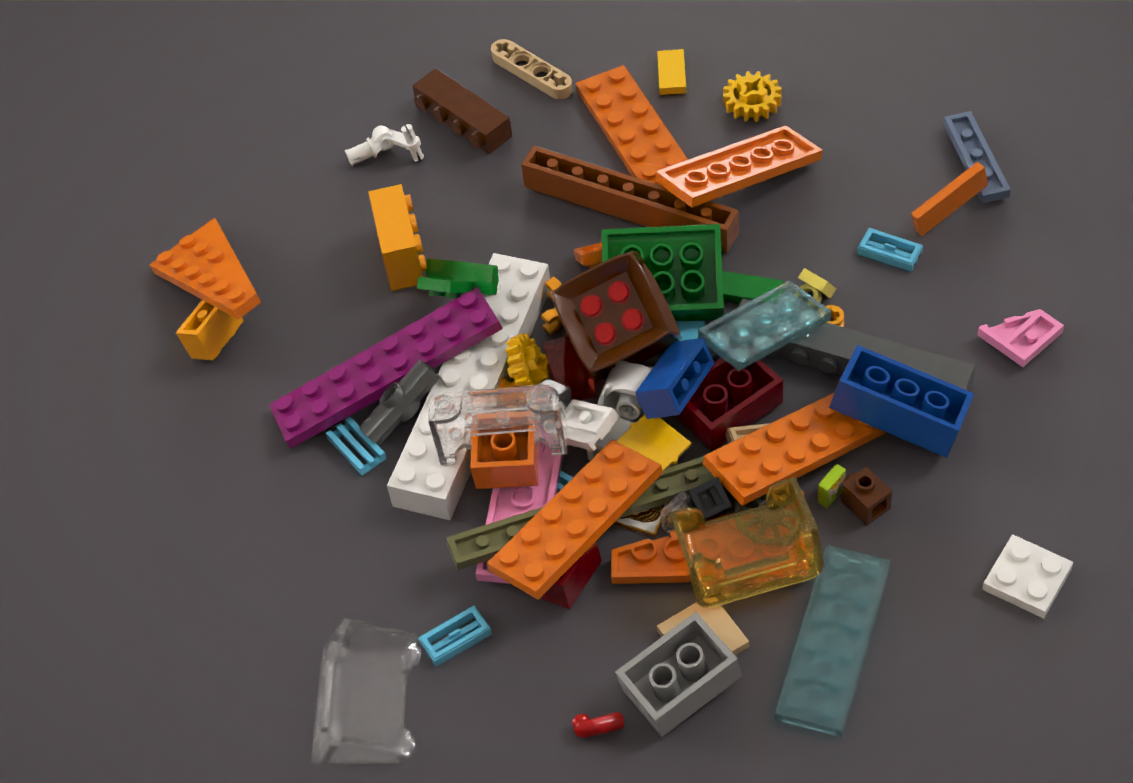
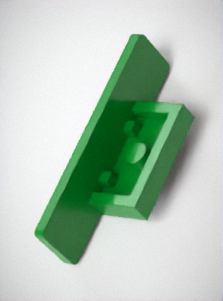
M427 258L426 277H418L417 289L429 290L428 295L445 296V298L457 299L463 293H467L476 287L479 288L482 294L496 295L499 282L498 266Z

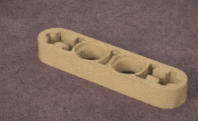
M500 39L491 45L493 61L517 77L555 99H566L572 94V79L568 74L510 40ZM519 61L528 62V64L523 66L516 65ZM540 72L547 73L544 77L535 76V74Z

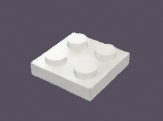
M1012 534L984 581L982 590L1044 619L1072 570L1073 561Z

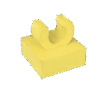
M805 268L798 277L805 284L798 289L797 295L804 299L808 292L813 291L810 303L815 307L821 302L822 294L831 298L837 289L828 281Z

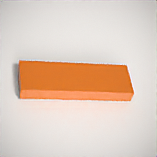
M979 162L975 163L914 210L911 216L915 231L921 236L925 235L987 187L988 180L985 167Z

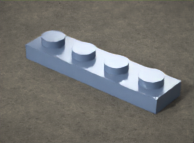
M968 111L944 117L943 125L965 170L977 162L985 167L988 186L978 193L982 204L1009 198L1011 189L972 112Z

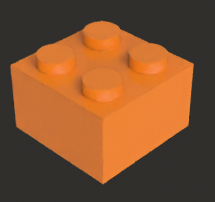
M535 412L473 416L470 469L476 489L538 486L539 430Z

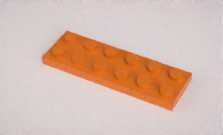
M624 65L575 83L579 96L631 176L660 185L655 181L656 171L688 160Z
M785 125L656 171L655 181L692 208L822 159L823 150Z
M834 393L704 455L703 465L715 478H719L720 483L743 506L886 434V432L829 408Z
M612 439L487 562L489 571L539 600L663 473L661 464Z

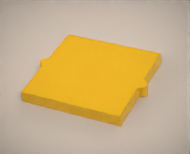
M645 414L636 423H630L629 429L616 441L661 464L662 472L671 464H677L678 458L691 446L689 440L661 418L647 419Z

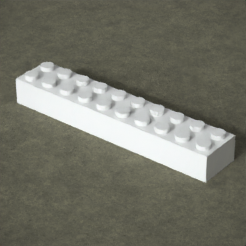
M493 253L489 265L498 266L499 282L497 294L482 295L503 329L442 364L438 373L441 378L431 388L387 484L393 507L451 520L471 474L472 418L479 415L497 414L500 403L497 401L499 384L503 377H508L510 381L512 379L507 371L509 364L506 361L508 359L505 351L508 348L506 342L510 340V337L521 333H528L530 337L547 298L546 293L550 291L545 286V282L550 279L548 264Z

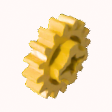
M746 71V76L742 77L740 74H736V80L729 79L728 86L723 87V106H726L727 113L734 112L735 119L744 116V121L747 122L750 117H753L755 122H758L760 116L768 119L769 112L776 114L777 106H781L782 88L778 86L777 79L771 81L770 74L762 77L760 71H757L755 75H751L749 71Z
M521 333L510 337V340L506 342L508 348L505 349L508 357L506 361L509 364L507 371L510 378L515 380V385L520 388L523 395L524 391L549 379V370L547 369V364L549 363L546 355L542 354L540 347L535 344V339H530L528 333Z

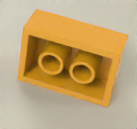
M402 184L368 191L391 291L416 286L418 277H423L422 272L426 271L427 266L424 254L418 255V253L423 252L420 235L413 234V232H418L414 213H408L414 211L410 194L404 195Z

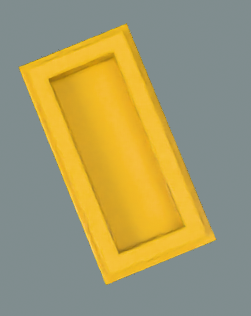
M684 49L657 51L660 95L686 93Z

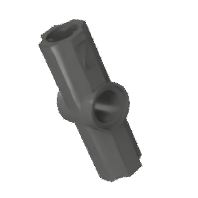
M419 359L399 383L391 384L383 392L379 400L380 404L359 426L360 430L374 443L381 445L401 421L406 422L414 416L419 409L420 400L441 378L440 375L431 366Z

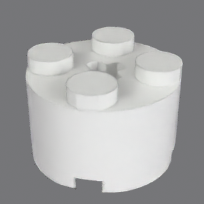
M627 361L617 362L615 367L609 372L598 400V405L613 408L620 418L636 423L644 415V411L638 404L635 392L653 367H646Z

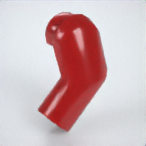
M620 712L592 719L587 714L582 713L572 719V726L575 728L574 733L578 737L588 738L623 729L624 718Z

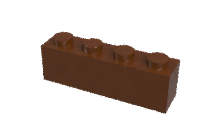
M437 68L412 85L416 106L420 110H425L434 116L439 123L446 124L455 134L462 135L474 147L481 148L490 154L512 137L509 116Z

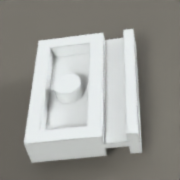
M573 399L555 422L558 425L554 431L549 430L548 434L556 442L595 451L597 447L594 444L598 439L603 440L620 416L613 408Z

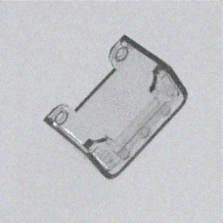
M530 385L443 393L435 396L429 403L428 422L440 465L456 464L458 452L463 448H466V450L472 449V436L534 431L535 444L542 443V441L550 447L551 455L567 454L565 407L557 390L552 386Z
M340 618L326 641L322 653L311 756L313 763L323 765L403 763L407 757L410 758L412 756L415 738L410 737V730L404 728L407 674L412 666L416 667L421 656V648L417 647L418 633Z

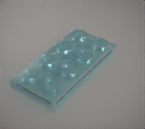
M789 280L698 329V338H704L709 348L740 371L829 321L831 310Z

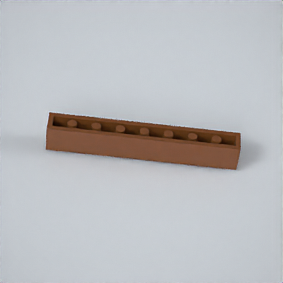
M533 146L521 164L525 188L645 227L720 224L721 251L728 253L739 234V210L708 201L691 208L661 185L538 146Z

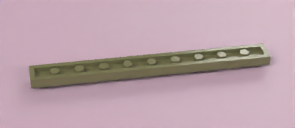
M704 456L668 467L618 519L675 501V499L679 500L688 497L689 490L714 479L715 477L703 465ZM543 507L446 537L447 546L457 570L490 560Z

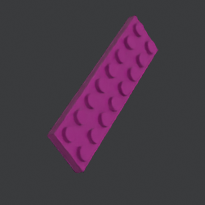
M476 287L287 395L280 397L269 404L286 443L292 449L380 399L383 392L391 384L399 383L419 359L435 368L503 328L481 291Z

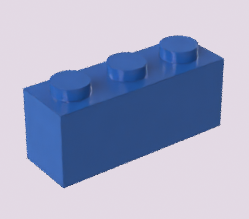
M704 338L671 342L635 392L637 401L647 419L680 415L714 365Z

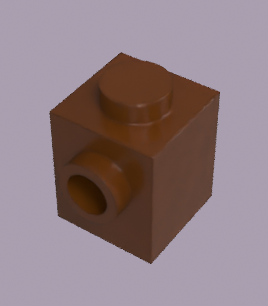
M866 466L857 473L849 474L844 479L841 501L867 526L891 509L892 490Z

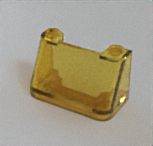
M796 477L776 482L769 487L766 492L767 505L705 522L703 513L697 508L689 507L669 512L695 599L700 606L706 608L720 606L804 582L817 577L822 572L824 561L819 530Z

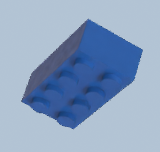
M857 345L839 380L829 408L947 458L974 393Z

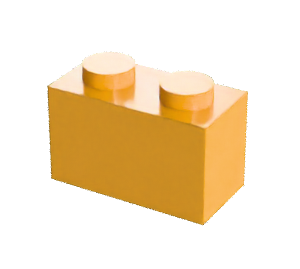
M202 300L177 330L176 335L191 359L214 360L229 339L235 335L236 330L244 320L242 317L238 320Z

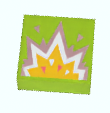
M838 464L835 465L818 484V503L825 508H828L842 492V483L846 478L845 468Z

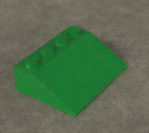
M720 224L602 229V262L631 251L638 252L643 257L644 264L650 270L661 289L675 321L724 320Z

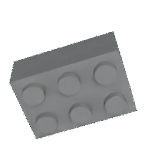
M697 612L686 618L615 671L622 690L661 737L742 677L738 658Z

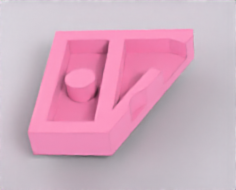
M1041 309L1027 312L1023 316L1004 319V324L989 328L987 324L981 325L978 328L977 336L1024 367L1063 333L1064 325Z

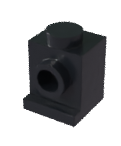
M718 477L689 490V496L702 522L726 513V509L732 507Z

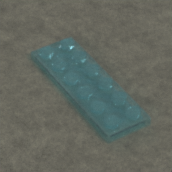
M826 545L777 704L775 720L842 737L891 560Z

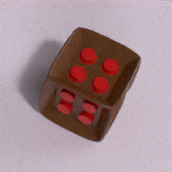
M636 251L621 254L602 262L566 281L551 293L557 313L578 356L589 370L590 375L595 379L603 380L608 377L609 372L619 361L640 364L665 351L671 342L682 340L675 318L650 270L644 264L643 257Z

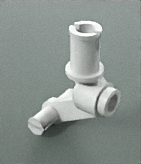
M406 124L408 131L403 126L401 128L402 133L390 130L385 126H377L372 132L371 139L368 137L366 142L344 151L351 166H354V164L372 156L377 158L380 150L386 151L391 149L393 145H397L410 150L413 161L417 162L419 161L417 154L420 160L424 158L420 148V138L415 136L411 124Z

